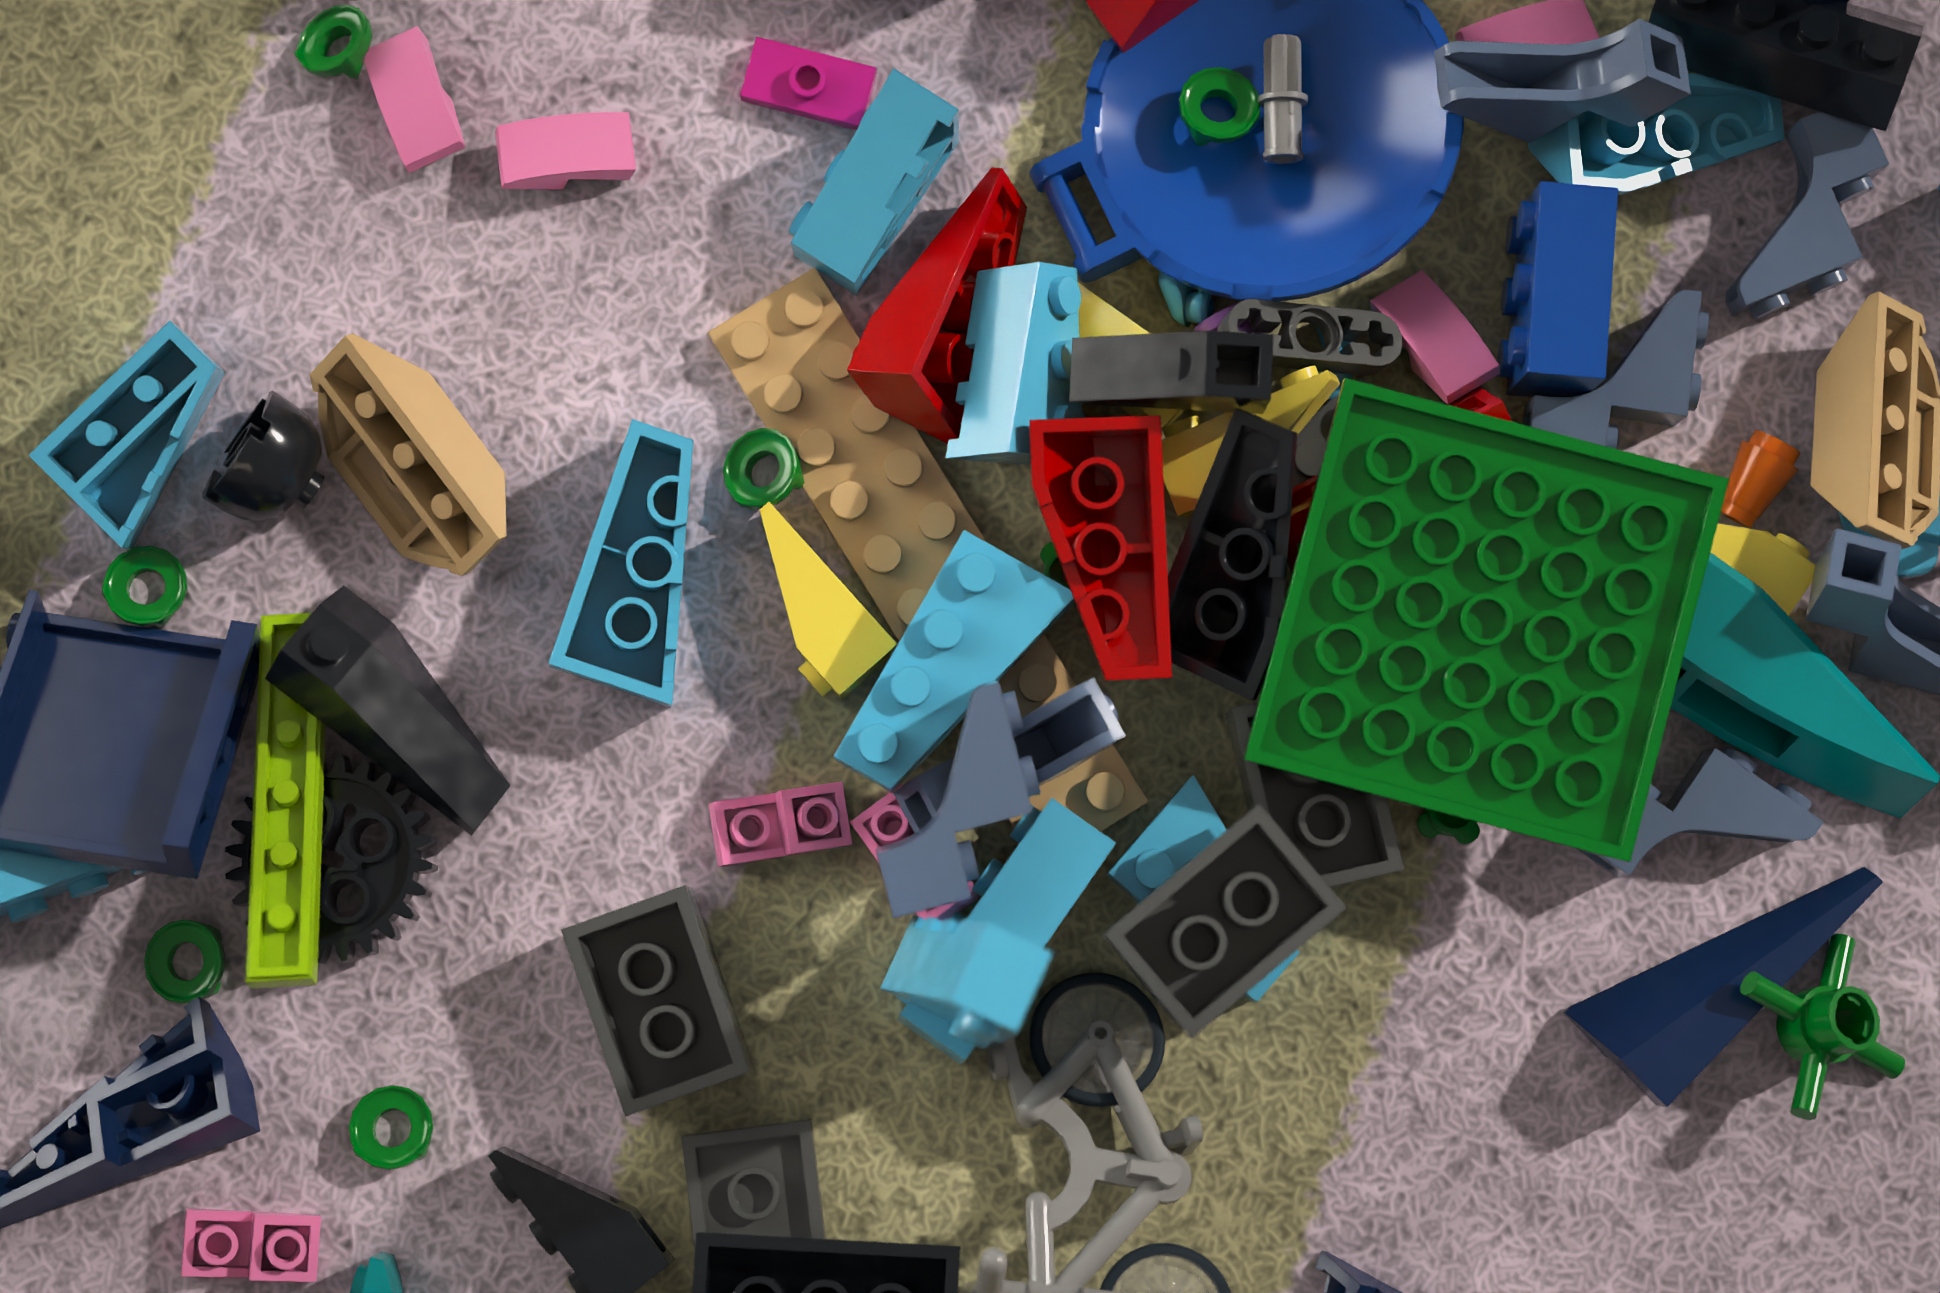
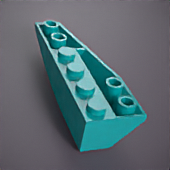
M1710 552L1670 708L1725 742L1789 775L1839 797L1894 817L1902 818L1938 784L1940 775L1760 586Z

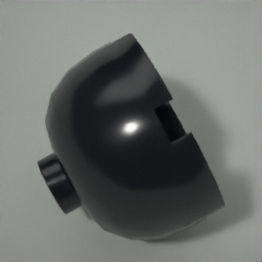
M273 390L270 391L267 400L262 398L224 452L228 453L223 463V466L227 467L223 475L213 470L204 488L202 498L224 512L243 520L265 521L279 517L294 503L305 508L314 498L325 478L324 475L316 471L322 449L319 432L311 419L295 404Z

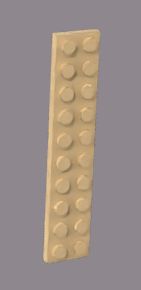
M814 267L707 333L767 429H776L791 439L796 447L805 482L802 485L803 489L899 642L963 530L985 542L986 540L916 428L875 408L848 373L847 368L853 351L860 342V338ZM1045 635L999 681L1002 694L1014 691L1021 718L1076 687V684ZM964 718L953 729L958 739L960 738ZM1113 744L1071 771L1040 786L1041 794L1029 797L1030 804L1040 811L1053 798L1100 832L1149 802ZM1023 815L1008 819L1013 828H1015Z

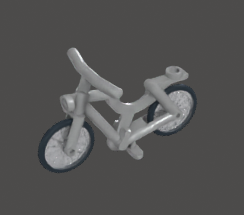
M1084 973L1063 980L1050 989L1039 1002L1030 1025L1029 1040L1031 1054L1036 1068L1042 1076L1037 1085L1029 1079L1020 1065L1014 1036L1002 1044L993 1041V1044L986 1047V1052L993 1079H1007L1016 1121L1024 1128H1032L1037 1124L1050 1127L1062 1139L1069 1154L1070 1174L1064 1190L1055 1199L1050 1200L1047 1194L1039 1191L1031 1193L1026 1199L1029 1280L1027 1282L1004 1280L1007 1269V1257L1002 1250L989 1248L981 1256L977 1281L965 1283L960 1293H1231L1222 1273L1209 1259L1193 1249L1171 1243L1149 1244L1132 1250L1111 1267L1100 1289L1084 1288L1089 1280L1158 1204L1175 1203L1186 1194L1191 1185L1192 1175L1188 1163L1182 1156L1192 1154L1203 1141V1130L1199 1117L1195 1115L1183 1118L1174 1130L1161 1133L1141 1093L1158 1073L1165 1049L1163 1024L1157 1009L1147 995L1131 982L1106 973ZM1064 1097L1072 1102L1091 1107L1113 1106L1136 1155L1095 1148L1085 1123L1061 1098ZM1099 1182L1136 1189L1055 1278L1053 1231L1066 1226L1086 1204L1094 1183Z

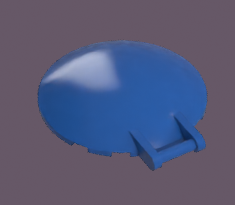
M1199 0L1124 54L1111 37L1108 41H1103L1093 62L1086 84L1087 97L1081 129L1082 141L1039 161L1030 169L1029 175L1037 191L1045 192L1076 255L1073 266L1077 268V274L1081 282L1088 283L1098 280L1143 258L1162 273L1184 285L1229 299L1287 301L1330 292L1357 281L1397 255L1429 221L1446 193L1459 158L1464 130V117L1442 109L1437 91L1438 81L1434 51L1449 43V40L1433 12L1423 0ZM1277 34L1299 37L1301 41L1302 92L1308 96V104L1302 107V152L1304 153V159L1290 164H1273L1263 160L1264 108L1260 107V120L1253 131L1244 137L1229 143L1217 144L1209 142L1206 146H1198L1189 129L1182 121L1178 102L1182 87L1193 74L1205 68L1223 67L1237 71L1249 79L1259 96L1264 93L1265 40ZM1209 98L1200 105L1202 113L1214 122H1226L1235 116L1232 105L1222 98ZM1085 174L1116 237L1099 245L1069 185V182Z

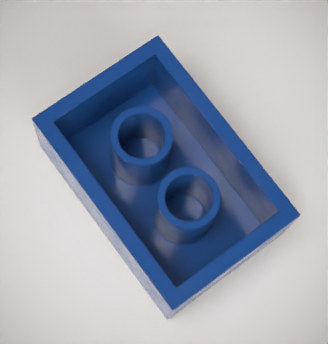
M1540 181L1529 198L1521 200L1517 216L1509 217L1506 229L1505 251L1506 254H1516L1513 278L1506 277L1504 280L1501 296V314L1511 316V329L1509 340L1501 339L1497 355V362L1500 366V374L1497 377L1507 378L1506 395L1533 397L1534 395L1573 397L1592 392L1606 379L1618 201L1617 187Z

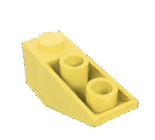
M1309 366L1295 371L1280 379L1283 389L1271 394V400L1263 414L1255 415L1297 432L1298 435L1340 385L1338 377L1328 370L1318 373L1316 366ZM1224 412V414L1203 423L1200 422L1198 416L1188 417L1165 427L1163 430L1166 437L1162 440L1163 480L1177 516L1184 518L1192 517L1234 412Z

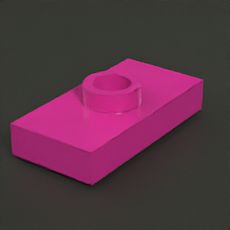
M756 37L740 98L741 101L857 130L862 117L868 109L877 76V67Z

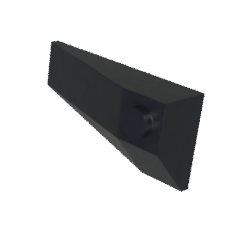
M1235 408L1168 574L1171 663L1253 701L1257 699L1263 685L1284 607L1297 432L1241 408Z
M344 585L319 604L287 641L265 677L268 682L471 836L511 786L395 624Z

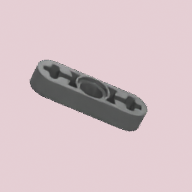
M1243 300L1222 318L1217 330L1246 333L1238 330V327L1246 319L1250 320L1251 329L1255 332L1271 333L1281 324L1278 335L1274 334L1272 359V367L1303 369L1309 366H1316L1317 371L1321 372L1328 370L1332 373L1371 376L1381 372L1399 356L1402 349V335L1399 327L1389 316L1383 313L1280 301ZM1299 323L1313 324L1321 331L1325 342L1322 352H1309L1298 343L1296 327ZM1365 332H1369L1370 341L1374 344H1380L1381 349L1372 356L1370 355L1369 345L1352 341H1356ZM1342 341H1351L1339 351Z

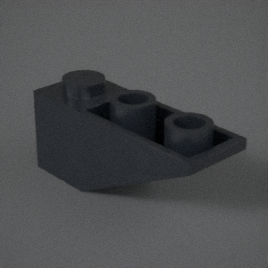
M1192 331L1072 338L1069 403L1234 412L1235 408H1241L1250 413L1263 414L1271 400L1274 334Z
M505 1146L494 1150L488 1155L496 1166L490 1172V1176L497 1188L511 1203H515L519 1199L523 1202L535 1218L529 1224V1228L536 1240L551 1256L559 1251L574 1270V1273L568 1276V1280L576 1293H634L675 1260L636 1207Z

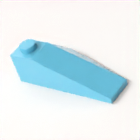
M1688 73L1690 95L1633 127H1628L1587 110L1533 142H1528V150L1558 183L1617 187L1618 195H1624L1785 140L1781 99L1704 75Z

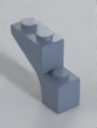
M1641 19L1609 35L1581 43L1533 44L1454 41L1434 51L1438 81L1437 91L1442 109L1529 143L1587 110L1628 127H1633L1691 94L1682 37Z
M1819 111L1800 119L1785 134L1797 167L1798 185L1796 197L1788 214L1728 289L1725 300L1732 317L1751 310L1756 320L1790 305L1787 294L1808 286L1812 296L1837 287L1848 280L1845 271L1863 256L1839 204L1853 200L1874 189L1875 187L1871 179L1889 165L1872 127Z
M1681 290L1665 303L1603 386L1592 392L1573 397L1534 395L1524 406L1522 424L1614 449L1617 447L1618 426L1609 424L1610 417L1669 426L1677 425L1688 416V411L1696 410L1700 398L1701 374L1693 373L1695 349L1701 350L1703 348L1709 325L1708 312L1700 311L1702 291Z
M1836 528L1815 565L1805 620L1855 633L1848 671L1940 695V607L1908 588L1898 578L1897 569L1902 545Z
M1094 677L1023 717L1024 730L1012 733L1018 757L1022 758L1031 755L1039 787L1071 771L1126 736L1118 723L1119 718L1115 705L1107 695L1102 693ZM954 757L917 775L893 792L914 833L923 828L939 810L946 792Z
M998 681L981 684L970 695L946 792L937 813L923 828L911 836L876 848L893 918L971 898L968 881L979 879L980 876L970 840L957 843L956 832L1033 813L1029 797L1041 793L1031 755L1019 758L1012 733L1024 730L1018 702L1014 691L1002 694Z
M1725 747L1722 752L1717 748H1713L1700 753L1666 806L1658 802L1662 793L1650 784L1631 862H1624L1591 852L1577 850L1616 877L1631 875L1637 864L1652 847L1663 839L1679 832L1788 843L1810 839L1817 833L1824 821L1808 811L1812 803L1800 792L1782 783H1779L1774 788L1756 776L1755 772L1758 766L1744 754L1730 747Z

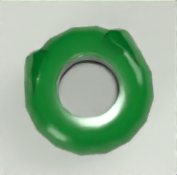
M348 4L333 6L318 14L308 23L300 35L295 56L311 74L323 78L337 77L345 74L349 78L358 80L365 55L369 51L372 41L371 23L357 7ZM351 35L348 46L341 53L327 57L328 50L334 41L343 36Z
M1223 67L1205 68L1193 74L1182 87L1178 102L1181 119L1189 129L1196 144L1200 147L1206 146L1209 142L1217 144L1234 142L1253 131L1260 120L1258 92L1250 80L1237 71ZM1209 98H1222L1232 105L1235 116L1226 122H1214L1202 113L1200 105Z
M760 428L747 432L733 444L726 455L723 467L725 487L731 497L741 507L746 509L759 510L768 502L773 506L777 505L788 497L793 489L803 488L802 485L805 483L796 447L790 438L776 429ZM776 456L779 461L777 477L767 486L756 487L752 480L754 465L764 457Z
M154 546L133 547L119 554L108 566L102 586L103 597L111 611L119 618L134 625H152L156 628H164L182 607L188 591L187 575L179 560L167 550ZM154 572L159 574L165 581V591L162 597L148 605L134 602L130 598L129 592L132 581L142 573Z
M183 919L169 922L156 931L147 945L144 958L146 978L153 990L164 999L177 1003H189L198 997L204 999L217 994L221 986L220 980L223 977L226 963L220 930L201 922ZM190 942L200 949L203 955V966L195 978L185 980L175 972L173 957L180 946Z
M395 1085L376 1088L362 1097L352 1112L349 1124L350 1141L355 1155L373 1167L386 1170L407 1167L414 1161L424 1159L427 1155L434 1129L432 1113L424 1099L409 1088ZM393 1110L404 1112L411 1122V1132L407 1140L396 1147L381 1145L376 1138L375 1132L379 1118L386 1112Z

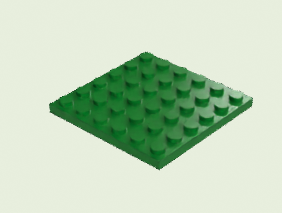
M1345 378L1342 381L1285 597L1277 637L1263 681L1243 760L1624 862H1631L1729 479Z

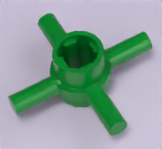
M1836 933L1829 938L1818 987L1803 990L1795 995L1757 972L1748 973L1740 986V991L1744 996L1778 1014L1776 1031L1779 1042L1788 1055L1794 1060L1801 1062L1790 1113L1805 1120H1814L1817 1117L1828 1064L1845 1061L1851 1056L1890 1079L1897 1078L1905 1067L1904 1057L1876 1041L1879 1034L1880 1019L1877 1007L1871 997L1860 988L1846 987L1856 941L1845 934Z

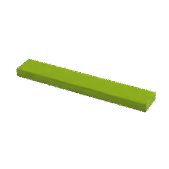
M312 613L261 615L245 980L251 989L317 985L326 725L265 679L281 648Z

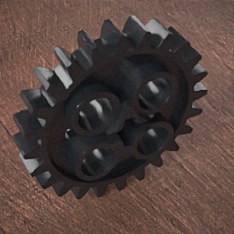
M337 754L331 771H328L327 765L324 762L323 804L327 810V820L322 828V851L323 849L334 851L336 848V852L344 856V860L340 868H328L326 864L321 862L318 963L320 964L327 963L333 947H335L340 960L346 963L354 961L355 944L357 943L368 954H378L379 944L376 935L379 933L399 941L402 937L395 920L399 916L418 921L420 918L416 910L409 904L412 896L430 898L432 892L427 887L418 883L420 874H430L438 871L437 865L421 859L422 851L438 844L436 838L418 835L417 829L431 819L429 813L425 811L408 813L407 811L415 801L417 794L407 788L393 795L392 793L398 780L388 772H385L373 782L375 764L366 759L358 765L354 774H352L350 758L343 754ZM246 797L244 802L253 812V798ZM349 805H354L356 808L355 815L349 820L343 830L345 810ZM233 820L231 826L245 835L244 843L226 846L225 852L241 858L242 866L227 872L225 878L233 882L245 883L246 889L237 894L232 899V902L239 907H249L252 820L251 822ZM382 823L386 828L388 836L386 845L378 854L369 857L365 856L360 847L361 834L371 824ZM358 883L364 895L363 905L356 914L344 918L337 908V896L341 889L348 884Z

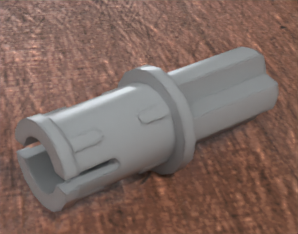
M1277 34L1266 39L1264 42V93L1258 96V104L1264 108L1263 160L1267 163L1290 164L1304 159V153L1302 152V107L1308 104V96L1302 92L1301 41L1299 37L1294 35Z

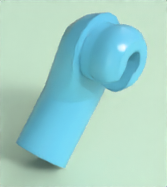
M1159 271L1158 284L1171 316L1176 322L1189 327L1192 322L1200 324L1213 315L1214 300L1211 298V294L1200 290L1194 291L1192 287L1184 285Z

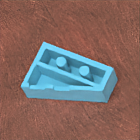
M893 68L876 99L862 117L858 129L847 148L841 150L829 166L824 176L825 185L814 204L810 201L806 202L793 220L789 233L794 236L791 241L794 256L812 268L815 267L817 271L857 296L958 145L959 109Z
M1034 262L977 272L965 342L967 347L974 349L969 381L958 383L955 402L965 406L959 438L949 439L947 459L1030 464L1029 420L1085 418L1082 412V404L1069 403L1072 338L1079 337V308L1081 304V292L1077 283V268L1045 262Z
M169 321L28 456L121 548L131 549L136 544L225 372L179 326Z
M1194 775L1183 784L1105 874L1137 903L1141 902L1226 830ZM1296 950L1243 996L1250 1002H1258L1295 959L1299 951Z

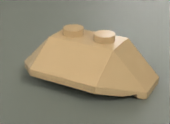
M1878 291L1868 295L1817 370L1810 486L1858 529L1879 539L1901 544V549L1913 546L1918 540L1917 537L1939 515L1940 385L1933 356L1922 337L1927 332L1923 314Z
M354 333L345 335L309 374L312 389L314 392H318V416L327 458L402 557L429 566L449 569L450 573L460 576L470 573L507 536L504 470L429 372Z

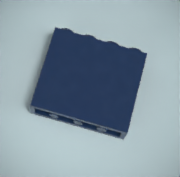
M29 590L21 613H14L10 618L6 634L8 650L2 667H0V849L198 879L258 683L261 639L257 624L231 620L226 639L211 638L46 613L39 591Z

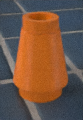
M1754 430L1748 442L1741 441L1729 476L1720 514L1751 529L1756 519L1760 518L1799 471L1794 465L1801 453L1791 445L1772 435Z

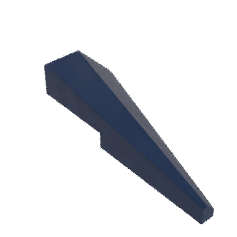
M1861 867L1838 880L1796 898V900L1682 952L1655 967L1621 981L1613 987L1583 1001H1579L1569 1006L1563 1013L1605 1057L1611 1058L1655 1105L1668 1107L1764 1007L1741 993L1740 986L1744 977L1750 972H1757L1783 987L1883 881L1867 868Z
M201 997L191 1000L184 1006L188 1014L164 1036L160 1037L152 1034L139 1045L143 1053L114 1079L103 1076L28 1141L32 1150L7 1171L0 1169V1229L260 1132L253 1084L239 1053L209 1002Z

